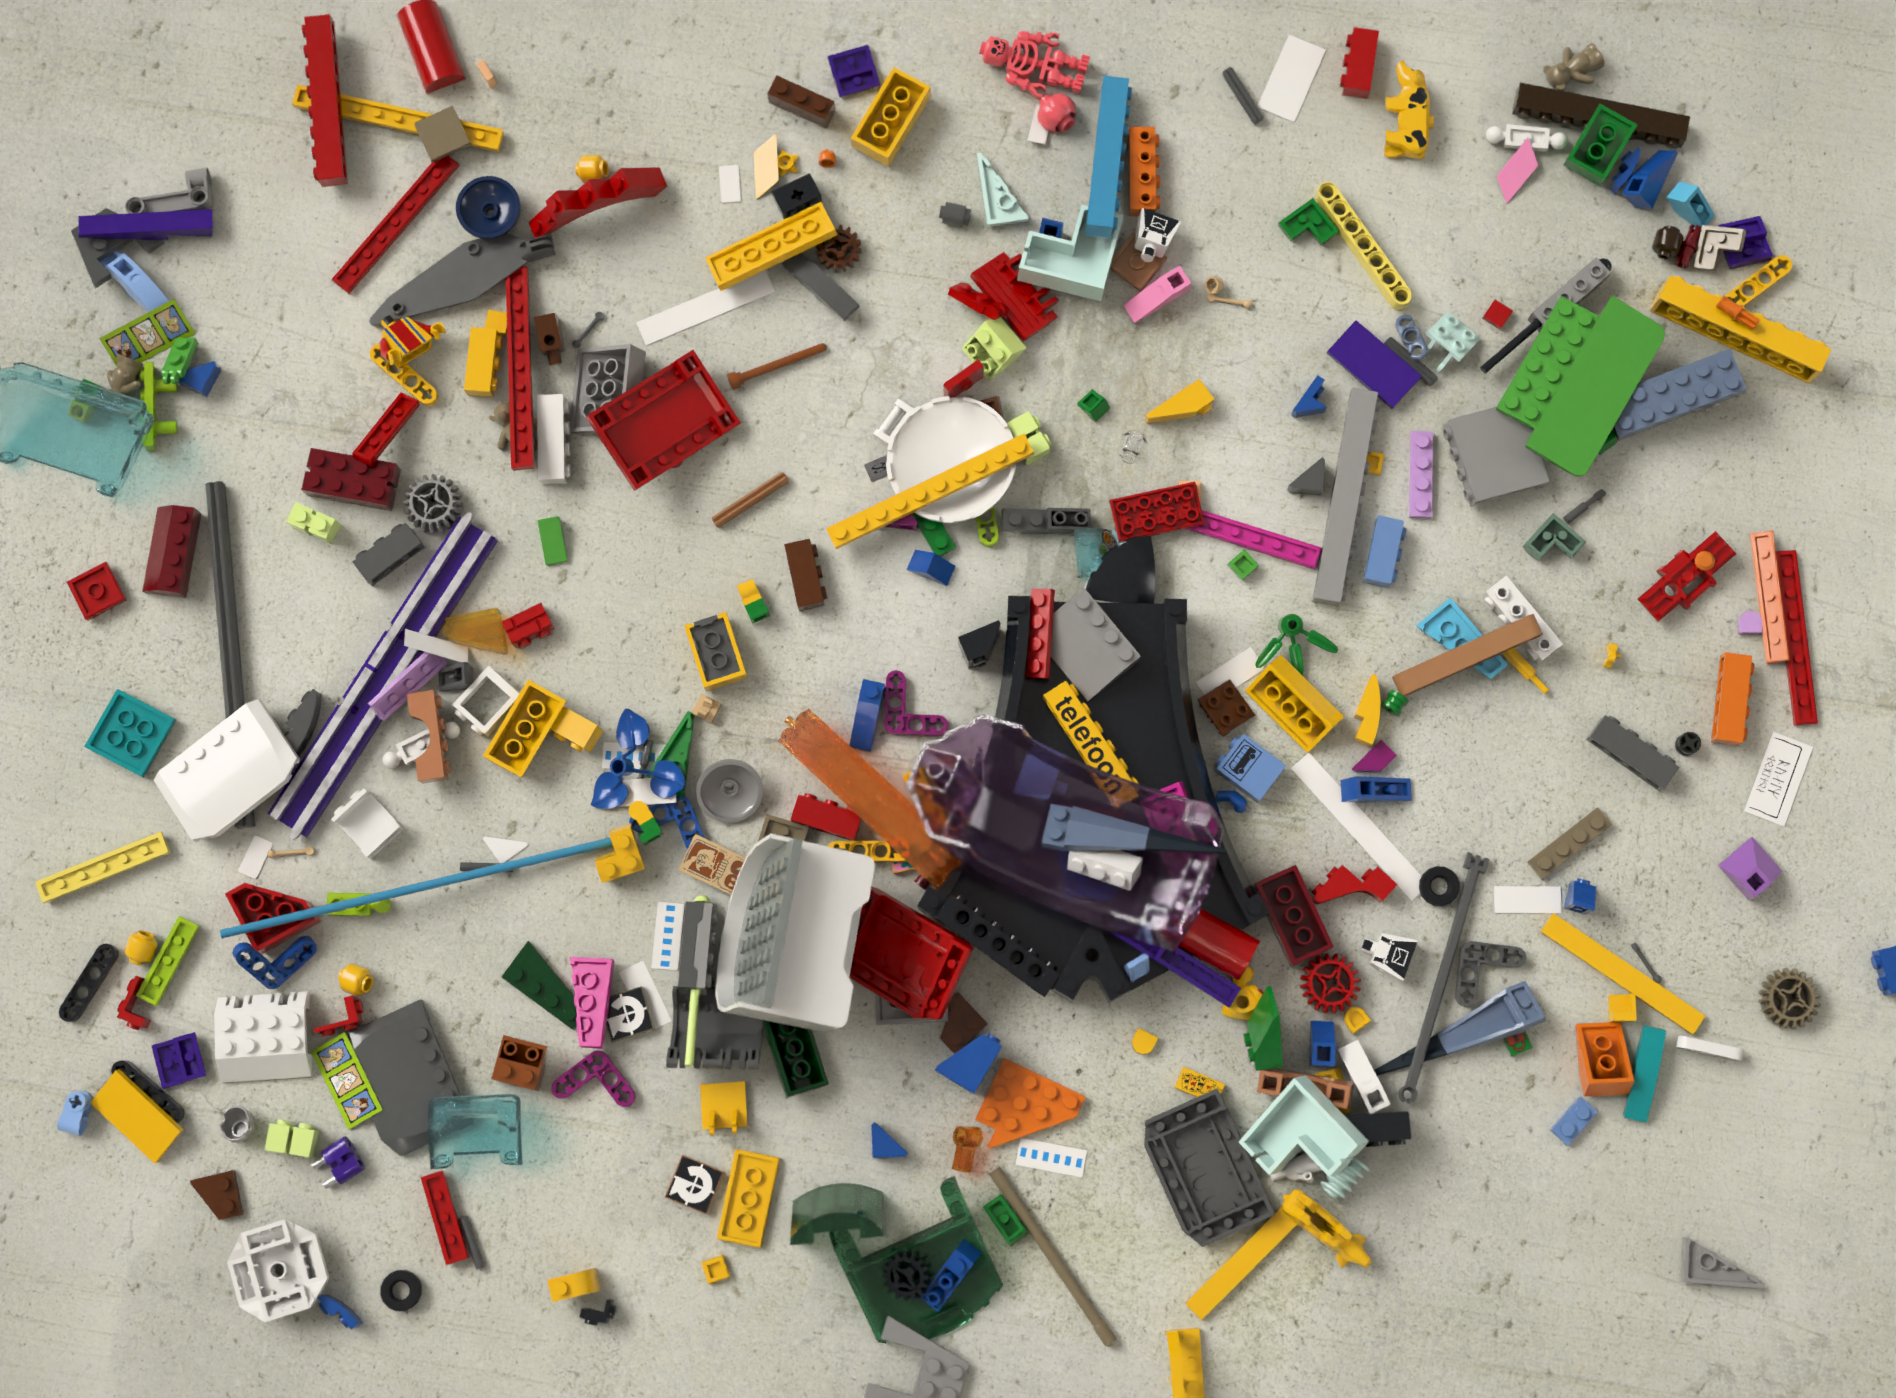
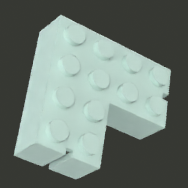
M1081 205L1072 241L1029 231L1019 265L1017 280L1101 301L1124 215L1114 214V217H1118L1117 231L1112 230L1111 238L1085 235L1088 206Z
M1306 1075L1294 1078L1239 1141L1252 1157L1267 1153L1258 1157L1256 1161L1269 1175L1281 1172L1302 1148L1329 1177L1340 1174L1353 1160L1352 1157L1356 1156L1369 1142Z

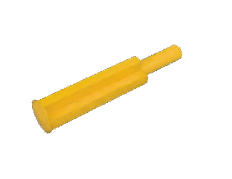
M1515 648L1502 653L1526 680L1530 679L1543 694L1549 691L1535 675L1537 671Z

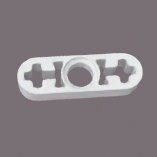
M1678 1036L1676 1048L1734 1061L1742 1060L1743 1049L1685 1036Z

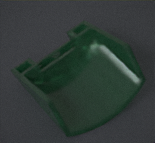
M853 1183L829 1184L810 1190L793 1200L790 1245L815 1243L814 1233L860 1229V1239L881 1237L887 1234L883 1192L875 1188Z

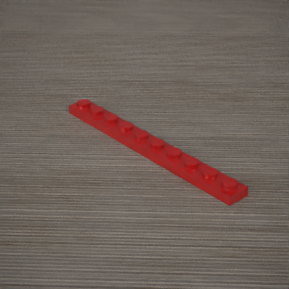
M523 266L506 278L511 468L513 471L535 469L529 272L527 266Z

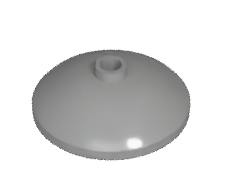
M736 759L720 760L708 766L700 775L696 786L697 801L705 814L712 819L724 823L739 822L750 817L758 809L763 798V784L757 771L749 764ZM727 783L733 784L731 788H727L725 785Z

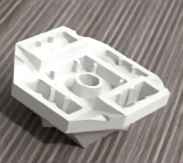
M288 1219L241 1233L227 1262L239 1307L264 1322L312 1308L329 1280L318 1234ZM277 1264H281L284 1267L282 1276H278L275 1273Z

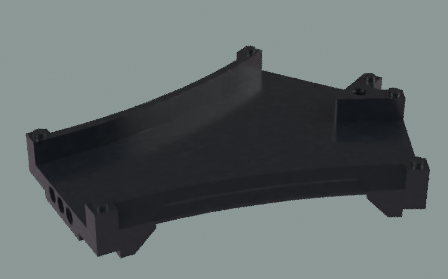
M1008 596L1002 681L993 727L981 770L967 811L951 848L931 886H928L917 905L919 911L944 925L932 915L948 894L953 896L956 893L967 900L965 905L970 909L978 908L985 914L983 918L989 923L994 920L1003 927L1002 932L1009 936L1011 933L1020 939L1021 943L1019 945L1027 949L1030 947L1039 953L1038 959L1045 963L1048 960L1058 967L1056 972L1060 974V977L1050 990L1071 1003L1086 980L1097 982L1108 1003H1111L1169 971L1149 958V972L1133 982L1128 980L1122 966L1141 956L1142 953L1111 934L1122 915H1127L1159 936L1180 897L1240 930L1269 914L1260 894L1255 893L1231 843L1211 787L1193 711L1187 665V599H1164L1163 604L1097 603L1140 654L1141 658L1139 662L1089 702L1085 700L1079 691V695L1076 697L1081 704L1083 702L1086 703L1091 711V714H1089L1093 722L1097 721L1104 731L1101 733L1106 741L1109 739L1116 749L1113 753L1117 759H1123L1128 767V770H1126L1130 778L1134 777L1141 787L1138 789L1140 794L1117 809L1125 810L1124 820L1152 828L1141 798L1182 781L1190 802L1203 801L1215 809L1219 818V830L1216 837L1208 844L1227 850V854H1210L1214 866L1172 882L1161 851L1138 850L1135 856L1143 858L1140 877L1130 891L1119 887L1111 905L1066 899L1057 851L1041 847L1050 805H1057L1058 802L1093 807L1103 805L1109 809H1115V807L1043 699V695L1064 681H1067L1070 685L1072 684L1052 658L1050 659L1049 679L1025 677L1030 621V596ZM1054 602V613L1066 602ZM1027 752L1059 769L1056 779L1068 783L1064 796L1051 792L1048 800L1012 794ZM1205 813L1202 816V823L1208 826L1211 818ZM959 911L956 915L958 923H963L967 918L965 911ZM978 924L975 927L974 932L976 936L984 934L985 927L983 924ZM998 937L993 941V948L995 950L1000 949L1003 945V940L1001 937ZM1095 950L1099 956L1098 960L1095 962L1087 960L1086 952ZM1014 951L1011 954V961L1013 963L1021 959L1019 951ZM1033 964L1029 968V974L1031 976L1037 975L1039 967L1037 964Z

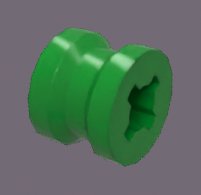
M1390 690L1387 700H1383L1381 707L1399 717L1402 713V707L1406 706L1409 701L1402 694Z

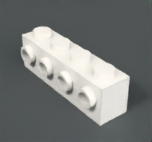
M1507 576L1482 595L1485 605L1498 614L1497 618L1503 626L1534 614L1543 635L1522 644L1526 648L1527 656L1532 661H1536L1539 664L1563 645Z

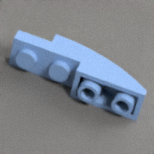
M115 251L100 261L110 272L111 277L125 288L126 293L147 312L169 301L155 283L126 254L123 253L121 255L118 251Z

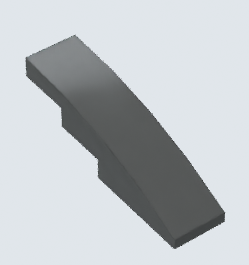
M799 253L782 263L783 267L795 276L805 288L812 292L817 300L842 320L846 321L860 307L846 291L803 253Z

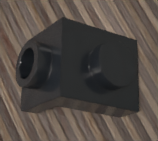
M607 1299L604 1312L585 1307L581 1308L579 1318L585 1319L584 1323L598 1326V1322L609 1323V1320L614 1318L616 1306L613 1305L614 1300Z

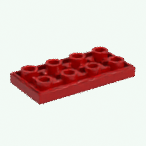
M1195 482L1109 500L1119 543H1123L1126 539L1132 537L1155 536L1205 525Z

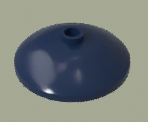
M483 176L470 181L460 191L456 201V215L461 226L469 234L481 239H494L508 233L517 223L521 211L520 199L514 187L506 180L495 176ZM489 210H494L492 215L487 214Z

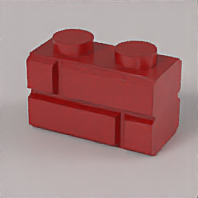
M542 603L534 605L501 622L512 645L520 649L529 646L531 640L537 637L539 639L551 635V630L555 629Z

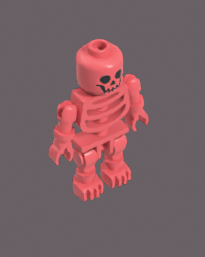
M1021 31L1018 33L1017 39H1014L1012 47L1009 46L1007 40L990 36L987 42H982L979 53L983 55V62L985 64L1002 67L1006 63V73H1008L1005 78L1006 82L1010 85L1021 87V90L1024 92L1026 90L1029 91L1036 99H1042V94H1038L1036 92L1037 89H1041L1043 92L1046 91V87L1042 84L1045 74L1048 75L1046 84L1050 86L1064 85L1066 89L1071 87L1073 93L1080 94L1090 56L1084 54L1080 60L1076 59V56L1071 58L1060 50H1056L1053 58H1050L1052 48H1056L1059 45L1058 42L1054 43L1050 40L1051 38H1059V34L1054 32L1042 35L1041 32L1032 34L1028 33V31ZM1040 43L1048 46L1044 60L1038 59L1036 45H1040ZM1021 49L1024 50V55H1023V54L1021 55V53H1020ZM1029 50L1032 51V53H1033V55H1034L1033 58H1032V56H1031V57L1028 56ZM1026 65L1031 66L1028 70L1023 71ZM1063 66H1070V69L1078 68L1077 73L1080 74H1076L1075 79H1071V76L1067 75L1065 77L1062 75L1058 68H1063ZM1036 67L1041 68L1038 83H1030V80L1027 78L1032 75Z

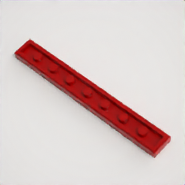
M450 156L431 163L331 280L346 293L350 294L460 165Z
M1796 550L1776 551L1790 661H1786L1793 724L1794 726L1817 724L1818 719Z

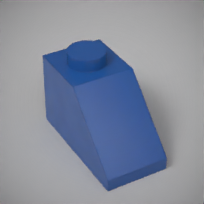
M1577 878V881L1570 882L1563 908L1581 914L1594 911L1596 886H1592L1590 881Z

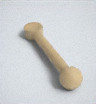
M1208 294L1207 300L1210 303L1220 301L1244 305L1245 308L1252 306L1250 300L1241 301L1216 297L1215 294Z
M311 846L300 850H269L267 855L269 858L293 854H307L311 856L315 850Z

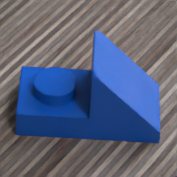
M1317 375L1293 409L1291 416L1296 418L1321 414L1326 411L1327 407L1316 400L1325 389L1322 387L1325 381L1323 378Z

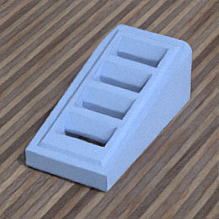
M1144 953L1122 966L1130 982L1149 972V957L1147 954Z

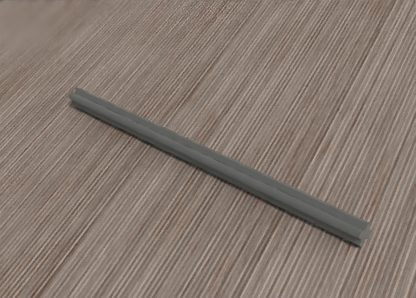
M216 481L214 483H206L205 487L225 718H228L244 705V692L226 487L222 481ZM254 809L235 823V828L255 827Z

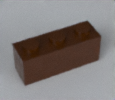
M776 75L767 93L770 104L826 129L836 111L833 100Z
M810 539L784 544L799 611L825 606L824 599L828 598L825 586H820L819 579L823 578L821 566H816L815 557H818L816 544L811 545Z

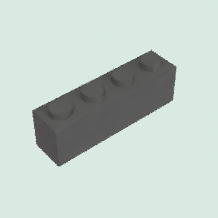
M1606 715L1602 717L1586 740L1659 792L1665 789L1680 768L1675 764L1676 761L1668 755L1663 756L1657 752V747L1650 742L1645 743L1638 738L1639 735L1631 729L1626 730L1620 726V721L1615 717H1608Z

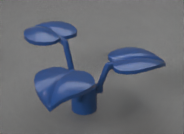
M626 708L620 716L616 738L621 748L631 749L624 754H620V758H615L611 761V772H605L598 777L591 802L593 807L611 809L622 805L629 793L628 787L622 783L624 781L623 776H629L632 773L653 776L650 781V787L658 797L669 798L684 789V774L674 762L668 760L658 761L654 772L634 768L633 762L626 758L636 750V745L641 746L646 743L650 733L647 721L630 709Z

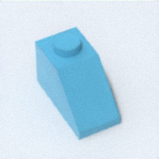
M1679 181L1666 197L1673 210L1691 225L1693 224L1694 227L1696 225L1700 227L1702 225L1707 226L1715 216L1699 186Z

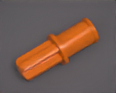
M1725 295L1716 306V308L1731 316L1732 320L1736 319L1749 329L1753 330L1759 323V319L1743 309V305L1739 306Z

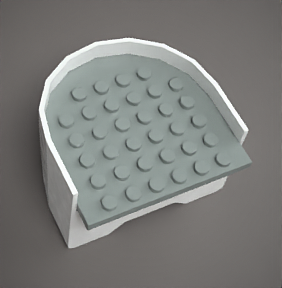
M769 834L758 841L747 854L741 867L726 912L716 965L715 996L718 1009L725 1013L821 1032H830L843 1027L848 1020L853 992V984L849 979L861 908L862 905L869 901L875 868L874 860L866 855L776 834Z

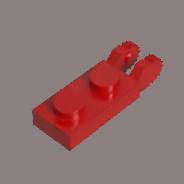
M961 282L951 286L949 289V296L988 318L997 320L1000 316H1006L1008 313V307L1003 302L991 300L988 295L979 293L967 283Z

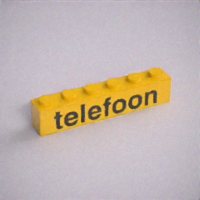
M1064 681L1044 694L1043 699L1115 809H1118L1140 794L1138 789L1141 787L1134 777L1130 778L1126 770H1128V767L1123 759H1117L1113 753L1116 749L1109 739L1106 741L1101 733L1104 731L1097 721L1093 722L1089 714H1091V711L1086 703L1083 702L1081 704L1076 697L1079 693L1073 684L1069 685L1067 681Z

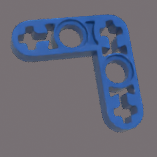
M676 796V803L655 804L649 807L653 816L658 808L666 810L667 814L663 820L656 819L659 826L676 820L687 850L692 839L690 838L687 841L686 837L694 836L699 832L700 836L705 838L692 804L686 796L683 798ZM679 800L683 803L687 802V805L684 806L686 814L689 812L692 814L691 816H684L680 820L678 817L683 816L680 809H675ZM630 817L629 823L632 824L633 830L639 833L643 832L638 825L634 826V823L637 821ZM685 821H694L695 829L692 832L684 831L683 824Z
M302 936L272 963L246 942L236 945L232 953L237 963L268 989H276L316 953L317 945L310 936ZM241 953H248L250 956L249 960L244 955H241ZM293 958V964L285 967L284 962ZM257 962L264 963L259 970H253V966ZM269 972L275 979H269L266 974Z

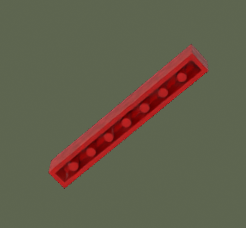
M330 14L304 17L305 25H302V34L306 38V45L303 46L305 58H308V65H305V73L310 83L307 86V95L311 99V106H308L309 117L313 120V126H310V135L312 140L314 139L315 145L311 149L312 157L316 160V167L313 168L314 179L318 180L322 187L347 185L335 22Z

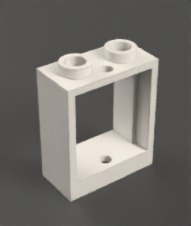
M488 666L452 705L457 709L454 712L463 721L468 719L473 723L471 728L478 735L481 736L484 733L489 737L504 721L519 693ZM490 679L510 699L483 726L463 705Z

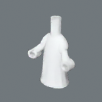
M1305 1152L1299 1156L1296 1154L1281 1172L1270 1176L1272 1181L1287 1177L1292 1181L1300 1179L1306 1183H1312V1173L1322 1171V1169Z

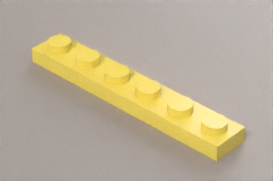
M158 832L38 880L35 883L42 902L47 903L170 853L164 833Z

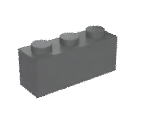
M407 523L399 524L391 530V534L385 538L377 539L373 543L374 546L369 550H363L355 557L356 559L352 562L365 580L373 586L425 547Z

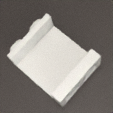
M364 788L354 792L350 797L351 801L345 806L341 805L334 812L335 816L331 820L348 834L362 849L361 852L367 858L372 860L404 828Z

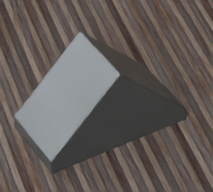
M1324 458L1319 459L1289 484L1287 491L1295 494L1321 496L1324 485Z
M468 662L444 667L439 671V691L466 690L474 682L473 667Z

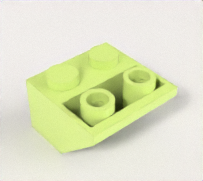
M1000 317L997 320L989 319L985 321L961 349L973 363L976 360H980L983 364L984 376L990 381L1015 362L1026 349V346Z

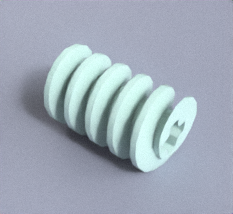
M1356 1156L1352 1157L1353 1160L1340 1174L1331 1177L1326 1175L1329 1183L1320 1182L1322 1189L1337 1203H1339L1337 1197L1346 1198L1343 1190L1352 1191L1349 1183L1358 1184L1355 1179L1356 1176L1364 1178L1361 1172L1362 1169L1370 1171Z

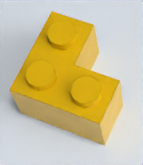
M629 823L611 829L609 836L614 852L596 857L595 865L602 883L645 869V862L632 824Z

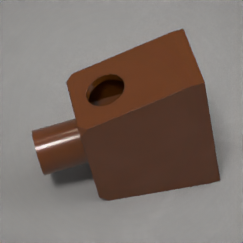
M555 313L533 317L540 351L543 355L548 356L549 366L562 364L560 352L565 351L559 317ZM554 339V344L548 345V342Z

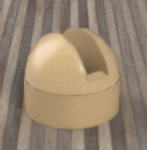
M1211 276L1205 281V289L1210 294H1217L1224 288L1222 278Z

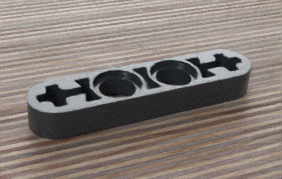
M102 944L96 949L59 1008V1016L63 1021L75 1022L80 1019L119 956L115 946ZM110 949L109 953L112 956L104 959L103 951ZM96 961H101L103 964H106V966L104 967L103 965L96 963ZM93 967H98L100 969V976L93 980L90 978L89 972ZM82 986L88 989V995L84 999H80L77 995L78 989ZM74 999L82 1004L81 1006L75 1005V1002H71V1000ZM74 1006V1016H68L66 1009Z
M121 1060L113 1064L112 1074L115 1070L120 1069L119 1067L126 1066V1073L129 1075H134L135 1073V1076L130 1078L134 1083L137 1079L144 1081L145 1087L142 1090L150 1098L154 1093H158L161 1096V1103L158 1106L161 1108L166 1107L169 1110H176L175 1115L177 1117L172 1118L175 1122L179 1123L183 1120L184 1109L132 1062ZM164 1109V1111L170 1116V1112Z

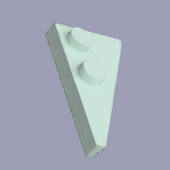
M977 153L987 227L1028 222V215L1021 209L1016 198L1011 195L1000 176L992 169L987 158L981 153Z

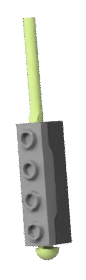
M705 895L697 896L694 902L686 901L678 989L680 994H690L685 1053L686 1067L694 1066L699 996L707 995V988L712 986V974H709V966L714 964V953H711V945H715L716 932H712L713 924H717L718 911L714 910L713 903Z

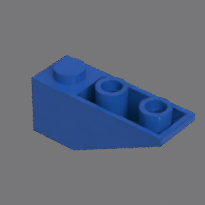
M1659 150L1630 176L1622 194L1635 208L1653 209L1676 159L1677 151Z
M963 1239L920 1298L938 1312L982 1252Z

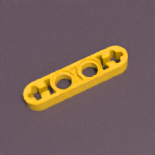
M1785 255L1777 256L1725 296L1731 301L1738 296L1739 300L1736 303L1746 306L1787 275L1792 269L1791 259ZM1784 263L1786 265L1784 269L1781 268L1776 273H1774L1773 270L1778 266V264ZM1760 274H1767L1770 277V282L1768 284L1762 283L1759 280ZM1744 286L1751 287L1753 295L1745 296L1742 288Z
M376 344L370 349L369 354L373 362L425 406L436 404L439 396L435 388L406 364L402 366L399 373L394 374L390 371L392 366L390 361L386 363L381 357L376 355V352H380V344ZM416 377L418 382L416 386L408 387L406 385L407 379ZM421 387L427 393L431 392V399H425V396L419 391Z
M833 841L828 845L831 848L839 846L841 850H848L847 845H850L849 852H853L856 846L861 845L865 848L864 855L871 857L874 862H908L914 856L912 845L906 841ZM883 845L887 847V855L882 858L877 857L875 851L877 847ZM891 845H895L894 850H901L902 846L910 850L903 858L900 853H893L894 858H890L892 854Z

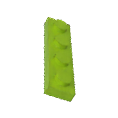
M178 916L137 992V997L154 1006L159 1005L201 926L182 916Z

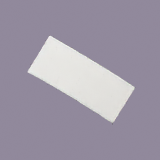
M1036 104L1027 140L1045 144L1048 131L1038 122L1037 115L1041 105Z

